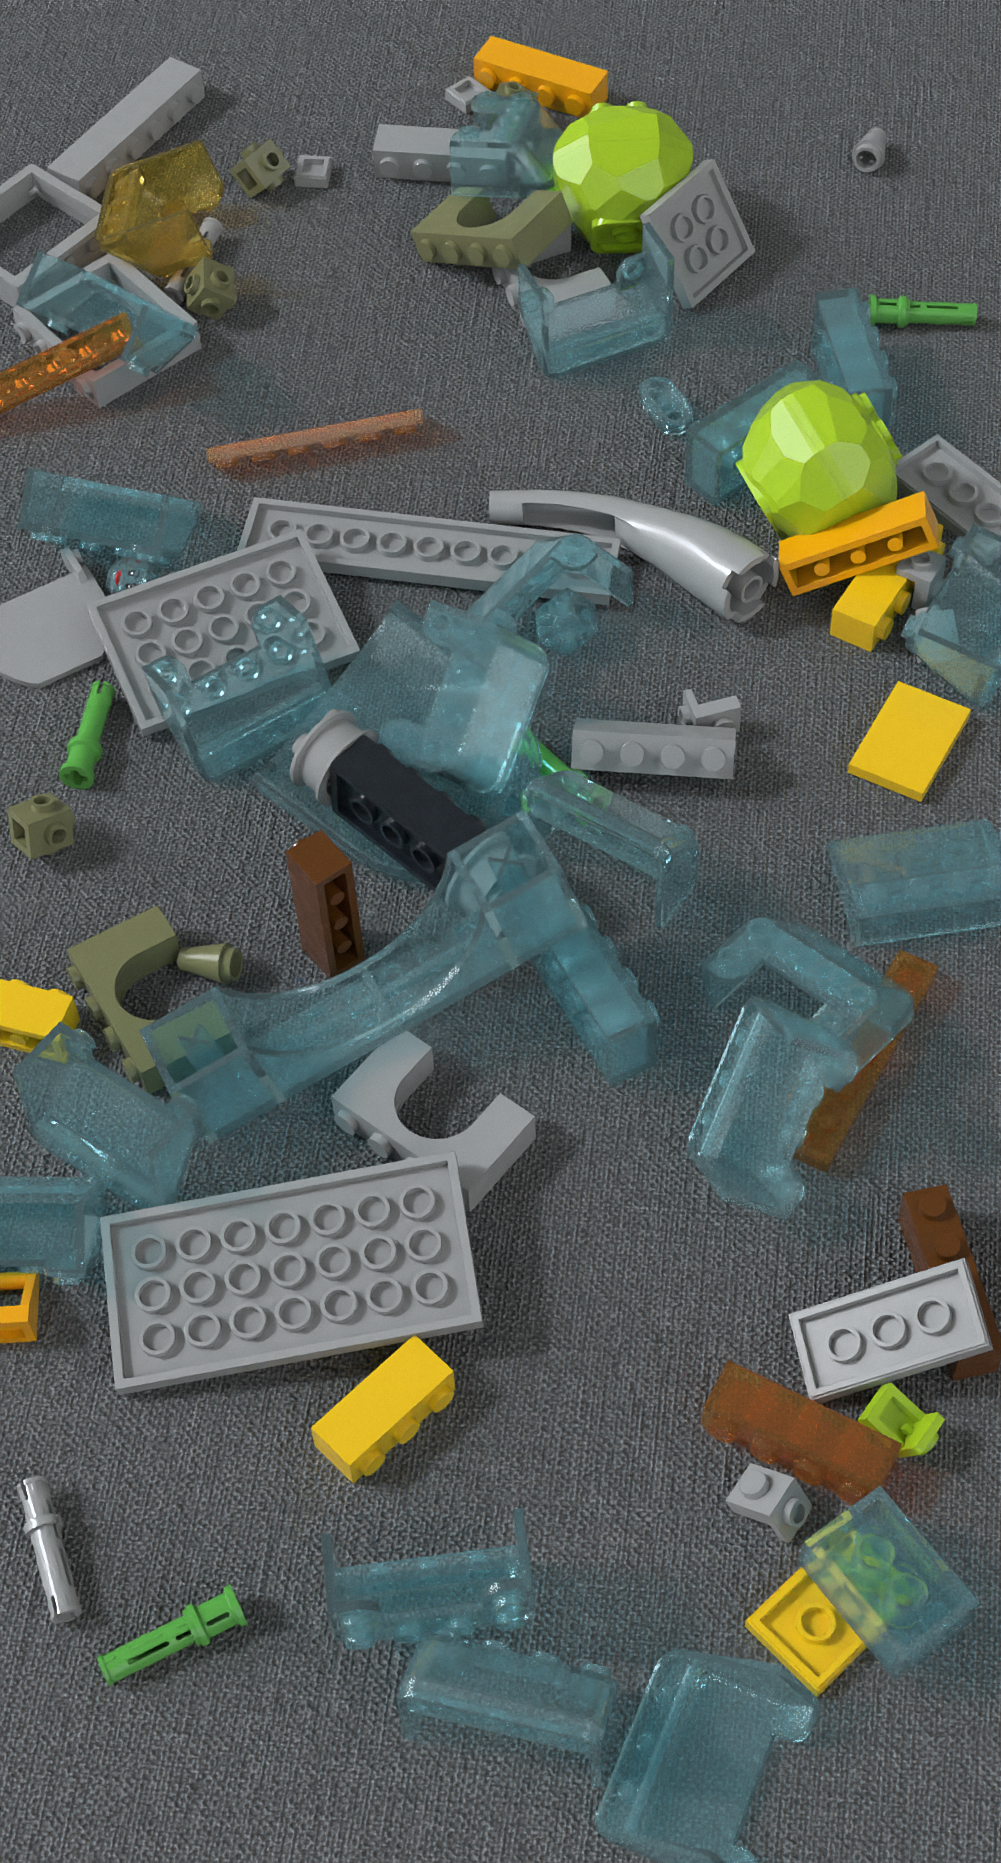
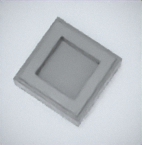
M469 75L445 89V99L463 113L468 114L487 103L491 91Z
M299 155L294 175L295 187L328 188L333 169L332 157Z

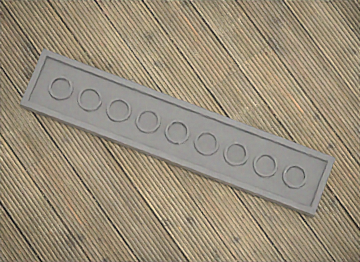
M254 497L237 548L238 551L302 528L322 572L609 605L621 550V539Z

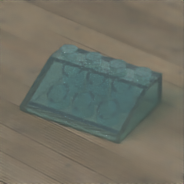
M988 819L827 842L829 857L854 947L1001 926V840Z

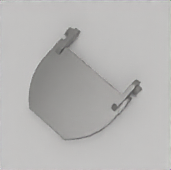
M69 547L60 550L62 559L70 572L69 575L0 604V676L23 686L40 689L104 659L106 652L89 616L86 603L103 598L105 595L87 566L79 564L83 560L77 548L70 550Z

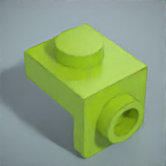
M886 1383L881 1385L857 1421L896 1458H904L917 1455L922 1456L929 1452L938 1441L939 1434L937 1431L945 1421V1418L938 1412L924 1414L895 1385Z

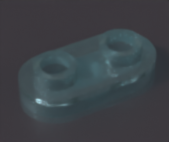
M654 376L645 379L641 383L639 402L663 433L682 435L691 429L693 425V408L670 379Z

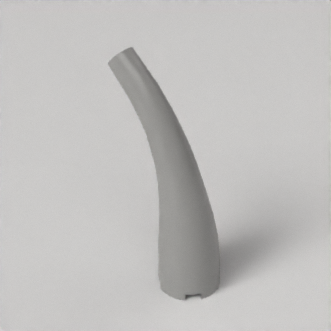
M544 489L490 491V524L544 526L581 532L593 536L621 539L622 548L636 554L662 571L678 585L727 620L733 619L737 623H741L753 617L765 605L760 598L768 584L776 587L779 578V563L772 555L731 530L696 516L640 501L578 491Z

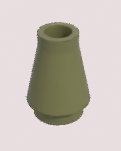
M231 943L196 947L183 946L178 953L177 965L180 971L190 972L222 984H227L229 981H237L241 976L243 953L240 948L233 947Z

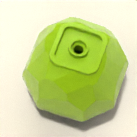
M633 101L626 106H612L608 103L595 104L592 106V111L589 114L569 124L556 142L553 151V191H562L573 221L571 224L590 243L591 250L595 253H634L654 250L655 248L641 221L640 215L692 171L693 145L671 116L656 109L648 108L645 102Z
M815 380L788 384L777 391L764 404L754 419L742 446V459L735 464L780 539L783 540L798 534L810 535L818 533L853 515L896 501L897 476L895 467L898 466L897 461L903 458L884 422L878 417L865 392L857 395L856 392L850 395L842 387L825 381Z

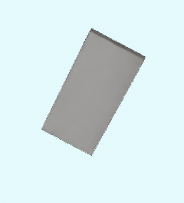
M938 434L897 461L898 466L895 467L897 490L906 497L925 491L936 519L941 525L988 562L1001 554V483Z
M965 1258L788 1314L809 1400L814 1405L993 1350L969 1263Z

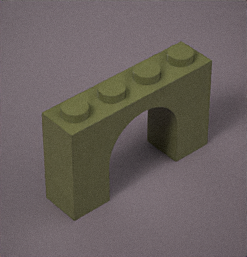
M459 186L411 231V235L423 262L524 270L573 221L562 191L535 190L513 212L491 223L496 218L485 187Z
M158 905L67 949L72 966L66 968V971L74 988L77 991L84 988L88 995L87 998H84V1001L94 1021L103 1020L107 1028L102 1031L108 1045L113 1052L121 1050L125 1057L121 1064L132 1084L139 1081L147 1095L239 1049L235 1028L215 995L172 1017L160 1020L141 1019L131 1015L121 1007L126 992L136 981L177 961L180 950L177 936Z

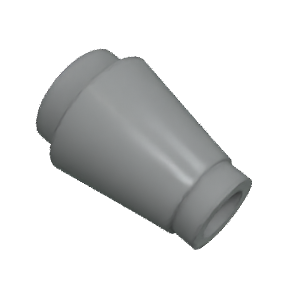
M870 129L852 150L854 165L862 172L875 171L884 163L887 136L882 129Z

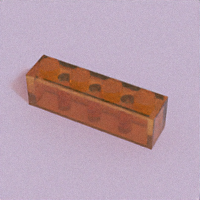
M729 1360L703 1406L701 1426L707 1428L708 1433L717 1440L725 1443L734 1441L748 1448L751 1454L758 1460L767 1464H775V1462L793 1470L794 1475L801 1481L814 1486L821 1484L834 1490L840 1499L855 1507H863L864 1505L875 1510L898 1463L902 1443Z

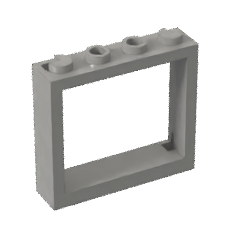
M33 163L0 185V223L39 196L85 225L16 276L0 267V299L13 308L88 266L122 241L115 212Z
M115 250L12 308L16 322L13 328L20 335L21 342L28 343L33 347L37 356L43 362L48 361L62 380L70 381L81 397L86 396L98 408L110 403L202 348L197 321ZM114 287L164 332L100 370L94 371L45 325Z

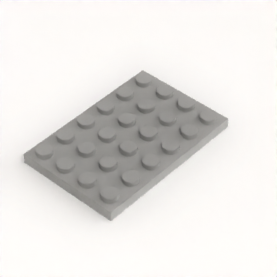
M302 528L86 603L89 616L143 737L361 658V650Z

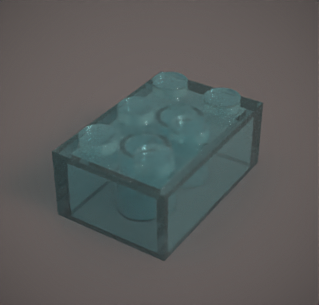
M881 1486L874 1489L806 1539L798 1560L799 1565L894 1681L970 1624L980 1604Z

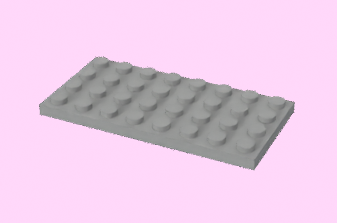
M455 1151L100 1217L115 1390L119 1395L408 1341L412 1336L423 1339L484 1327L459 1166Z

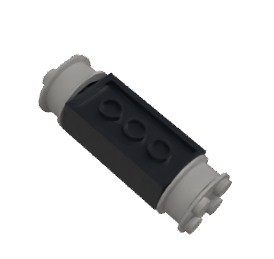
M336 708L330 710L309 733L302 734L293 744L292 753L295 755L290 767L292 782L297 786L310 787L315 791V798L321 805L332 806L334 813L442 897L447 905L463 908L470 914V922L475 927L493 928L513 902L519 903L529 893L532 884L528 880L535 863L534 855L528 850L518 851L508 843V835L503 830L496 829L488 832L484 823L477 816L465 813L455 805L453 799L446 792L437 791L424 781V778L416 769L406 767L394 758L392 752L380 743V737L376 732L369 729L362 730L355 725V718L349 711L337 710Z

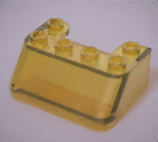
M202 139L124 165L116 169L108 177L95 232V239L102 251L154 276L169 277L178 270L190 266L195 267L203 256L212 259L214 247L209 239L203 238L191 213L200 210L209 211L217 207L223 196L225 184Z

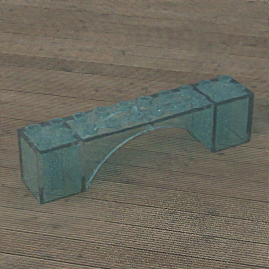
M525 809L448 852L442 878L426 907L404 932L361 964L325 981L283 992L242 993L215 986L139 1031L170 1096L205 1140L211 1144L587 927L588 923L562 867Z

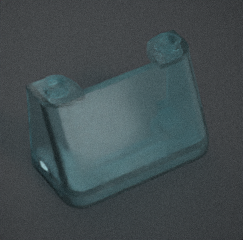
M972 524L965 538L959 535L955 540L949 557L954 559L952 569L926 612L921 611L917 617L910 615L901 637L906 638L905 647L968 703L985 710L1001 683V536Z

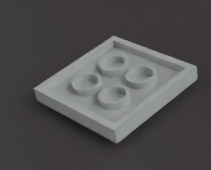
M714 159L701 162L640 215L641 221L683 309L695 307L756 252Z

